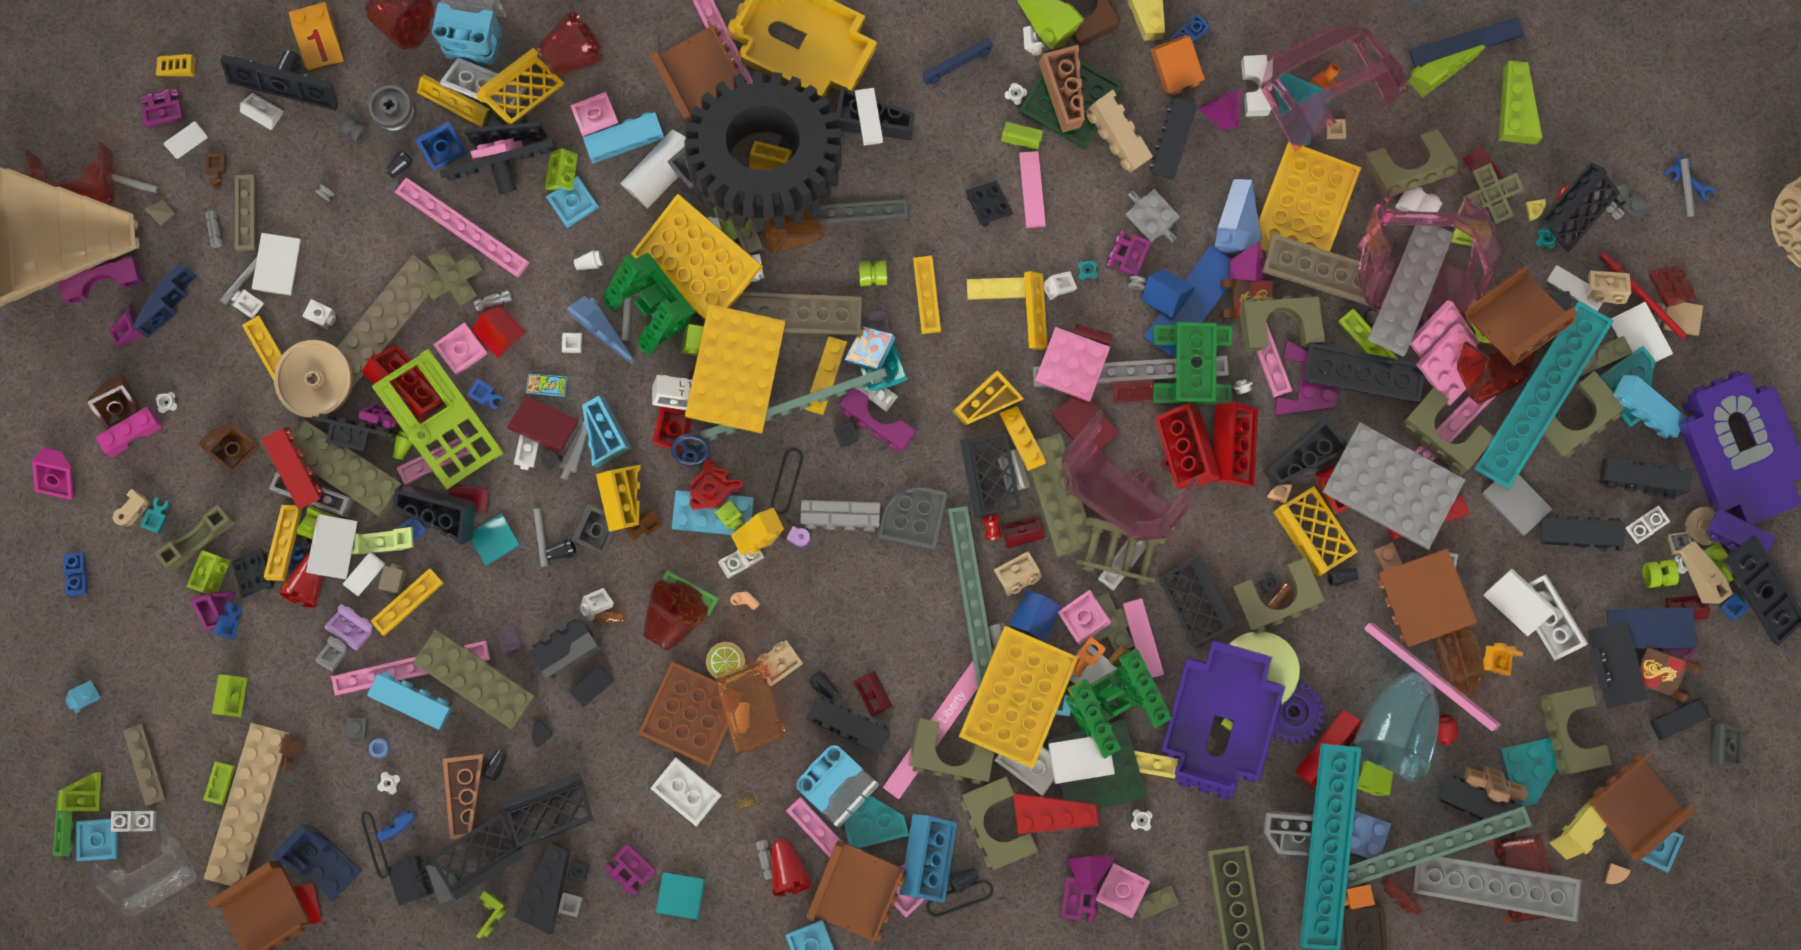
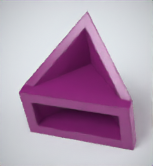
M1242 90L1224 93L1198 109L1223 130L1239 127Z
M1259 242L1233 259H1230L1229 279L1266 280L1267 273L1262 272L1265 255Z
M131 302L122 317L110 330L117 348L144 336L133 328L137 316Z
M236 592L210 593L190 599L204 630L216 627L219 615L225 616V605L227 602L232 603Z
M1088 856L1067 859V863L1082 890L1093 889L1115 858L1113 856Z

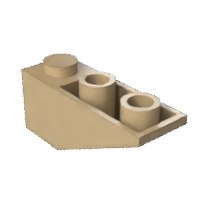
M1695 541L1680 550L1702 603H1721L1733 594L1725 575Z

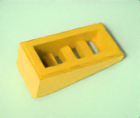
M192 54L157 57L156 75L195 77L196 58ZM162 62H166L165 70H162ZM170 62H173L172 70H169ZM184 62H186L185 69H183Z

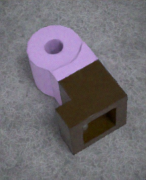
M782 514L779 520L784 530L779 536L799 547L806 546L810 541L809 532L806 529H798L788 523L789 517Z

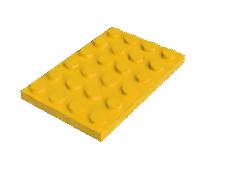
M1289 141L1258 220L1262 236L1260 244L1262 251L1267 253L1270 238L1275 234L1330 252L1361 167Z
M679 194L675 196L631 253L635 259L649 253L691 307L705 320L709 304L731 308L763 267L762 264Z
M709 304L685 417L762 434L785 321Z
M1004 626L959 737L1033 769L1078 657Z

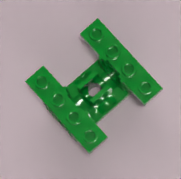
M649 253L636 259L632 254L625 256L602 299L605 305L612 312H615L621 307L625 299L639 293L641 297L635 299L634 303L645 317L651 314L652 321L643 327L644 331L637 340L640 349L649 357L655 353L661 343L685 329L695 310Z
M1190 322L1153 326V345H1176V382L1173 384L1153 383V403L1186 404L1189 402L1191 404H1221L1232 402V384H1216L1217 346H1232V326H1217V323ZM1192 358L1199 359V368H1194L1191 365Z
M1134 649L1120 657L1119 660L1122 666L1097 681L1089 684L1088 680L1083 679L1068 688L1071 696L1065 700L1081 732L1094 741L1101 757L1104 759L1121 749L1111 729L1113 726L1108 722L1113 717L1136 705L1145 711L1153 728H1157L1172 719L1138 649Z

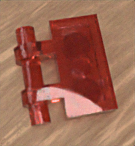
M1679 265L1671 268L1673 273L1669 267L1652 271L1649 274L1666 308L1683 303L1686 300L1685 296L1689 301L1696 299L1695 290L1692 285H1689L1686 280L1687 275L1684 270L1680 269Z
M1386 879L1382 883V886L1385 888L1384 892L1391 899L1396 898L1400 902L1399 907L1406 913L1411 912L1417 916L1422 911L1417 902L1410 898L1403 891V888L1396 885L1391 879Z

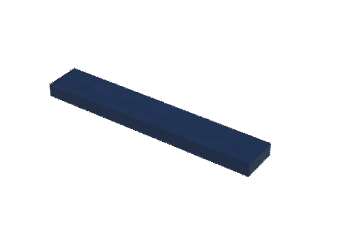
M1517 17L1410 49L1409 55L1414 68L1417 66L1423 67L1427 63L1482 44L1487 48L1523 37L1524 33Z

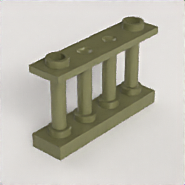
M1096 518L1086 519L1085 526L1091 527L1093 532L1086 561L1077 560L1076 564L1082 565V569L1093 572L1094 569L1133 578L1136 579L1137 584L1147 586L1148 582L1155 583L1156 579L1147 577L1153 550L1157 544L1164 545L1166 537ZM1103 530L1108 531L1111 536L1104 566L1094 563L1100 533H1103ZM1124 535L1127 536L1128 545L1122 570L1111 567L1118 538ZM1139 540L1145 541L1146 550L1140 575L1130 573L1136 542L1138 543Z

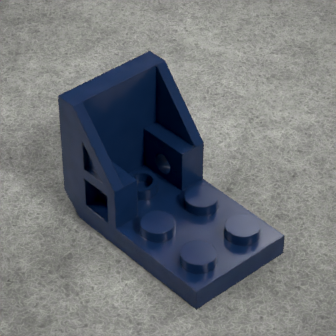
M301 824L273 854L278 861L295 872L305 874L332 901H335L362 871L318 828L309 824Z

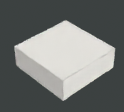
M563 333L562 353H582L583 334Z

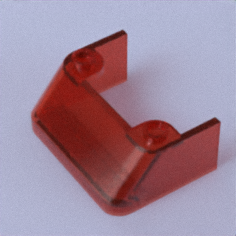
M102 142L98 143L99 161L88 163L84 168V178L47 182V175L41 170L40 159L30 151H25L26 176L54 187L59 186L79 195L87 196L109 206L115 200L114 181L112 179V151Z
M1466 341L1463 344L1460 359L1457 362V371L1470 398L1477 404H1480L1522 384L1529 375L1536 350L1516 365H1513L1498 349L1496 353L1487 356Z
M1518 835L1486 841L1487 845H1495L1494 852L1496 857L1501 861H1506L1507 867L1550 874L1544 843L1540 835ZM1508 910L1509 917L1503 918V921L1522 922L1550 917Z

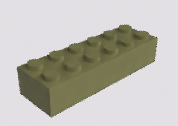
M304 421L294 437L305 456L304 459L307 465L311 467L313 473L384 519L393 507L395 489L404 485L347 447L326 443L327 434Z
M1061 433L1036 440L1046 464L1029 470L1055 557L1059 559L1089 549L1092 533L1090 527L1085 526L1087 517Z
M435 629L413 662L510 729H516L538 696L441 630Z
M1248 845L1205 851L1221 950H1265Z

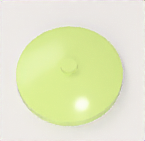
M1261 631L1243 634L1230 643V645L1272 656L1273 659L1267 680L1286 685L1281 704L1291 697L1298 685L1300 667L1295 651L1284 639L1275 634Z

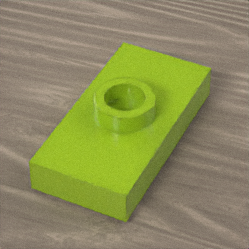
M218 761L214 762L203 800L220 805L225 804L236 766Z

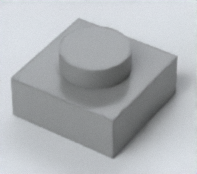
M563 892L558 913L579 917L583 897Z

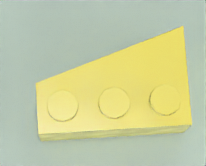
M1127 0L1143 40H1163L1165 34L1163 0Z
M1587 802L1575 815V819L1569 826L1565 825L1562 828L1564 831L1562 835L1555 839L1553 838L1549 843L1568 860L1581 853L1587 854L1594 847L1592 843L1605 834L1604 829L1607 825L1591 804Z

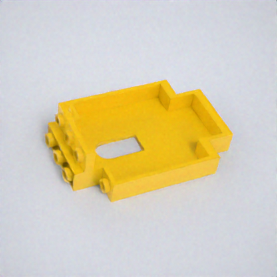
M745 0L744 3L739 4L736 11L737 16L735 19H731L727 28L730 38L744 44L739 52L742 64L756 71H762V74L772 78L773 72L782 73L783 84L788 85L792 76L801 79L802 92L809 85L817 89L818 100L827 95L830 87L841 91V86L854 92L877 48L876 41L860 34L865 23V16L834 0ZM774 22H781L806 34V37L798 50L772 37L768 31L769 26Z

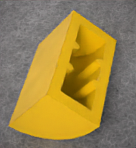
M754 141L749 156V168L755 170L777 168L791 159L792 150Z

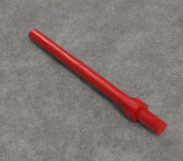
M1605 251L1599 256L1609 266L1611 272L1626 273L1622 269L1623 266L1618 261L1615 262ZM1630 277L1631 289L1643 302H1646L1647 306L1683 340L1688 334Z

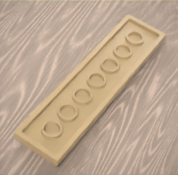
M251 723L204 879L232 886L248 875L284 754L279 753L284 734L290 735L291 733Z

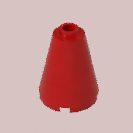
M309 553L281 586L279 595L294 604L298 602L303 604L302 607L315 609L318 603L323 575L306 573Z
M785 838L774 841V845L771 846L772 892L774 897H786L785 893H792L794 895L811 888L812 881L792 843L786 841Z

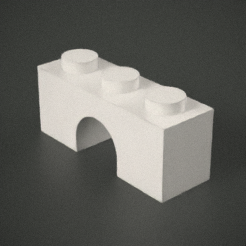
M1267 55L1244 56L1241 61L1243 80L1256 82L1259 88L1256 92L1246 93L1244 97L1245 117L1268 116L1274 106L1273 98H1270L1272 80L1268 79V73L1271 71L1270 61H1267Z

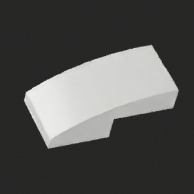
M1658 505L1625 528L1636 544L1668 524L1670 520Z
M737 550L719 560L718 563L729 579L762 560L764 556L761 551L751 556L749 553L741 556Z
M369 552L343 585L359 596L384 567L385 563L372 552Z
M112 811L111 832L156 831V811Z

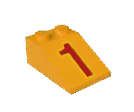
M326 2L289 12L292 28L307 71L344 62L332 12Z

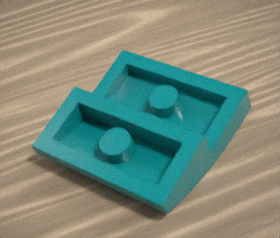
M895 345L890 348L881 369L886 368L888 374L884 377L885 381L876 384L871 381L866 383L869 391H875L908 380L900 354ZM860 366L863 375L876 371Z
M502 513L473 530L471 541L486 566L520 546Z
M663 872L656 913L699 920L705 879Z

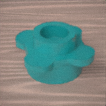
M1540 229L1536 245L1553 249L1556 238L1549 230Z
M1093 260L1079 262V278L1081 280L1086 278L1096 279L1098 276L1096 272L1097 263Z

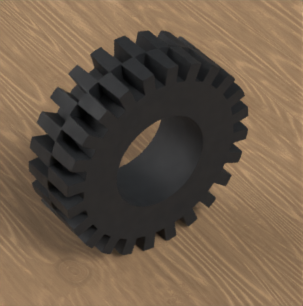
M762 71L753 72V84L746 85L742 74L733 77V90H730L724 81L716 85V98L706 92L701 97L702 108L694 106L691 112L692 123L687 122L685 128L686 139H684L689 179L693 182V189L697 197H703L704 206L709 211L716 207L718 218L726 222L733 213L735 225L745 228L748 218H753L755 230L760 231L765 230V219L773 218L775 229L777 230L785 228V215H790L794 224L803 221V208L814 215L819 211V199L826 203L830 199L831 187L837 186L839 170H841V131L838 128V118L835 111L830 113L829 101L825 97L818 100L817 89L812 85H809L802 92L801 79L792 76L788 85L784 86L782 73L773 72L771 83L763 82ZM757 132H773L784 135L797 147L796 153L788 162L769 170H755L738 163L730 154L733 147L741 139Z

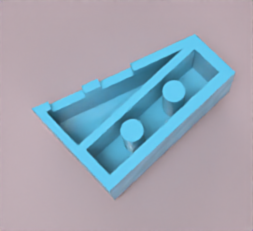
M597 396L582 405L585 426L589 437L588 444L591 450L592 466L599 468L632 449L606 398Z

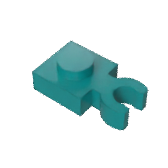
M156 497L153 501L154 509H147L140 527L161 534L168 518L163 513L170 508L171 503L165 501L164 505L160 507L161 499Z

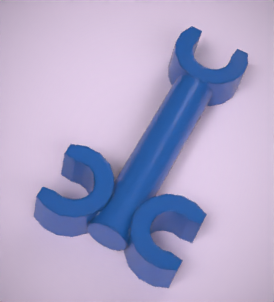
M1684 154L1678 157L1676 164L1664 173V176L1669 173L1674 174L1675 177L1671 181L1672 183L1676 182L1680 176L1682 177L1680 160L1685 157ZM1690 174L1692 187L1699 192L1700 199L1706 202L1709 198L1705 195V191L1712 195L1715 193L1714 188L1710 186L1704 187Z

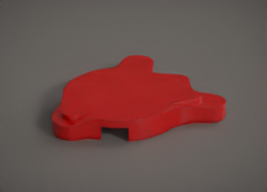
M707 459L703 462L702 472L691 482L690 507L693 510L717 508L726 502L732 493L743 490L744 484L739 479L727 480L728 470L716 468L714 462L711 459Z

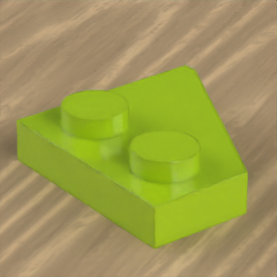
M101 772L93 773L59 790L58 811H99Z

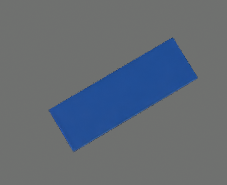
M1210 246L1185 280L1186 283L1195 287L1193 293L1173 319L1161 313L1143 338L1153 344L1154 325H1175L1177 322L1202 323L1227 290V288H1220V280L1229 279L1230 258L1213 246ZM1154 345L1171 358L1176 359V345Z

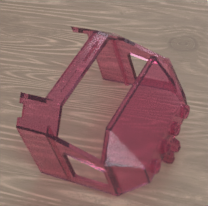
M1329 26L1320 31V35L1316 37L1314 34L1304 39V42L1300 44L1297 42L1289 46L1288 51L1283 53L1280 50L1273 54L1272 59L1267 63L1261 90L1292 148L1296 152L1321 133L1320 128L1327 124L1331 127L1337 123L1326 104L1327 101L1374 79L1373 83H1376L1383 98L1389 105L1412 86L1400 64L1371 32L1370 28L1336 26L1331 29ZM1365 37L1383 60L1375 64L1372 63L1361 43ZM1347 41L1355 44L1367 68L1315 93L1299 104L1277 79L1295 67ZM1271 84L1290 108V111L1285 116L1281 114L1268 90Z
M1389 193L1384 201L1374 207L1366 228L1358 271L1365 302L1377 314L1379 313L1401 258L1389 257L1391 247L1384 224L1453 226L1474 238L1467 272L1448 259L1443 260L1421 315L1420 325L1422 327L1429 320L1428 317H1432L1447 300L1454 303L1460 314L1467 311V307L1472 301H1478L1482 298L1503 254L1489 211L1482 206L1478 208L1471 204L1472 200L1466 196L1457 213L1386 210L1391 198ZM1480 256L1485 274L1477 291H1475L1472 279L1478 257Z
M1100 409L1063 453L1061 464L1065 490L1137 541L1166 538L1189 510L1199 478L1195 476L1173 504H1168L1147 487L1154 476L1149 474L1141 483L1137 479L1143 474V468L1139 467L1133 475L1126 474L1110 463L1096 444L1098 432L1102 429L1101 419L1103 411Z

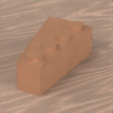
M1078 45L1042 54L1039 61V66L1062 133L1081 128L1085 120Z
M484 754L443 759L450 840H457L474 829Z

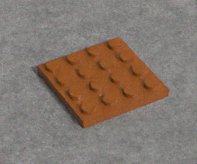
M671 661L638 734L711 767L744 694Z

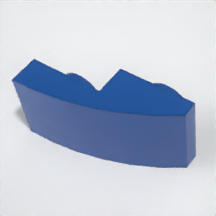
M1196 14L1169 40L1188 35L1194 44L1211 27Z
M85 553L64 554L65 594L67 596L88 594Z
M410 810L399 813V818L393 819L396 827L393 825L382 828L381 833L377 834L379 842H384L403 832L418 817L417 813H411Z

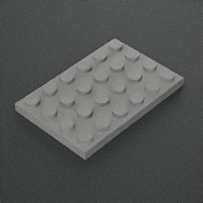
M1358 423L1322 493L1423 548L1429 549L1465 479L1368 426Z

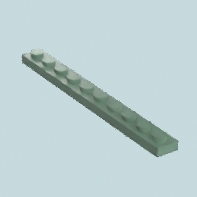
M886 368L767 408L765 422L774 419L773 415L781 413L783 416L792 413V408L798 406L800 410L811 406L810 402L817 400L818 403L829 400L830 395L836 394L839 397L847 394V389L854 387L856 391L865 388V383L873 381L876 384L885 381L884 377L888 375ZM717 425L702 430L700 435L704 439L707 438L708 441L719 438V433L726 431L728 435L738 430L729 426Z
M964 506L951 508L947 511L977 689H979L993 653L968 507Z
M1524 806L1351 864L1348 870L1347 888L1530 827L1532 825Z

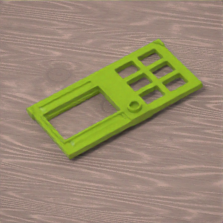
M430 349L423 351L418 357L372 385L376 394L446 490L504 453L435 359ZM416 365L447 406L422 424L417 421L390 383ZM467 419L470 420L478 432L469 439L465 437L458 427L459 424ZM452 429L462 441L454 449H451L442 437V435ZM480 437L483 438L491 449L490 452L482 457L478 455L471 445ZM435 440H438L446 451V454L435 460L426 447ZM465 447L475 459V462L466 468L455 455ZM448 458H451L460 471L451 478H448L439 465Z

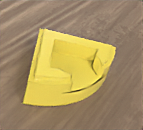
M1545 199L1525 203L1529 222L1536 220L1543 213L1546 206Z

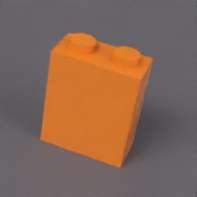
M1184 35L1150 49L1166 93H1171L1172 95L1181 93L1182 88L1187 86L1189 88L1200 85V81L1204 80L1190 36Z

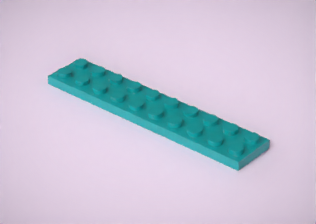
M1580 301L1574 307L1578 312L1575 322L1557 335L1474 469L1508 490L1614 321Z
M1321 744L1300 937V947L1340 950L1361 747Z

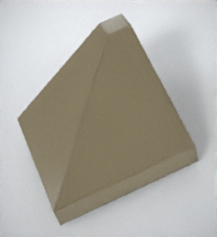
M164 200L145 209L160 226L176 215Z

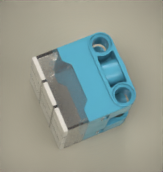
M439 0L432 34L447 58L453 60L461 58L470 63L492 65L498 57L506 13L500 0Z
M835 745L828 747L797 781L798 790L839 828L879 786L849 755Z

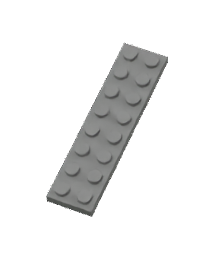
M1420 217L1417 219L1368 337L1369 341L1404 357L1453 238L1452 232L1433 223L1430 224Z
M1441 856L1416 865L1413 893L1577 922L1579 921L1582 879Z

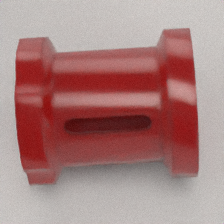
M987 515L982 518V523L985 524L986 530L984 534L985 539L996 540L1002 536L998 524L1000 521L999 516Z

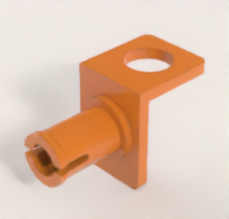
M1331 63L1326 71L1320 72L1309 83L1330 90L1337 84L1333 79L1341 69L1337 64Z
M1090 637L1077 653L1080 657L1072 673L1080 677L1089 664L1093 667L1106 650V647L1093 637ZM1089 645L1097 646L1098 654H1091L1087 651V647Z

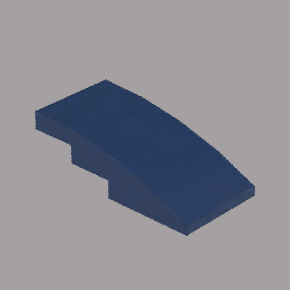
M180 262L152 292L142 307L133 328L149 338L178 313L173 307L188 295L183 289L198 276Z
M1693 608L1607 610V626L1623 622L1629 623L1635 650H1646L1647 646L1654 649L1696 647Z

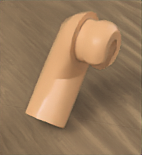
M736 592L730 598V602L733 605L747 604L753 611L760 605L749 592Z

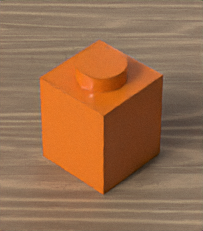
M1364 884L1347 888L1345 906L1347 905L1348 909H1356L1375 905L1371 885Z

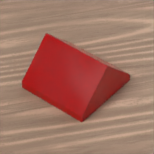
M500 305L483 312L472 329V332L497 358L526 333Z
M660 406L652 440L653 444L657 447L671 449L672 443L677 437L689 434L692 418L685 417V411ZM679 444L677 451L683 452V447Z

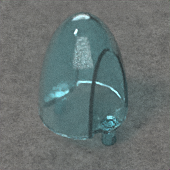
M1417 671L1405 673L1387 685L1365 715L1352 746L1361 747L1359 776H1361L1363 761H1370L1392 771L1393 774L1404 776L1407 781L1413 783L1417 782L1418 777L1426 776L1429 773L1438 737L1439 704L1434 685Z

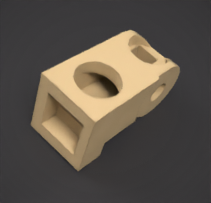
M131 489L126 494L130 499L113 514V521L118 525L131 526L151 504L140 492Z

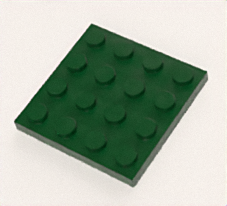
M1080 60L1081 91L1085 117L1081 128L1062 133L1042 74L1021 106L1019 113L1085 150L1098 129L1095 123L1093 124L1089 121L1086 110L1111 90L1115 92L1116 96L1113 98L1116 99L1123 84Z
M1125 719L1111 723L1113 726L1111 729L1121 747L1119 751L1112 754L1115 774L1060 783L1065 800L1099 804L1100 810L1147 797ZM1078 731L1049 739L1048 742L1050 744L1087 738V736Z

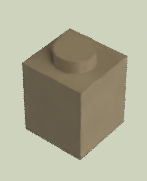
M391 564L390 567L384 566L378 589L400 595L407 572L402 570L403 566Z

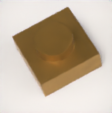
M1121 645L1108 660L1113 666L1118 668L1122 666L1119 658L1131 651Z

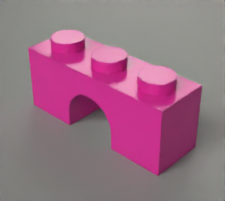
M145 407L95 438L103 452L114 457L129 448L128 443L140 436L147 437L163 428V425L155 411Z

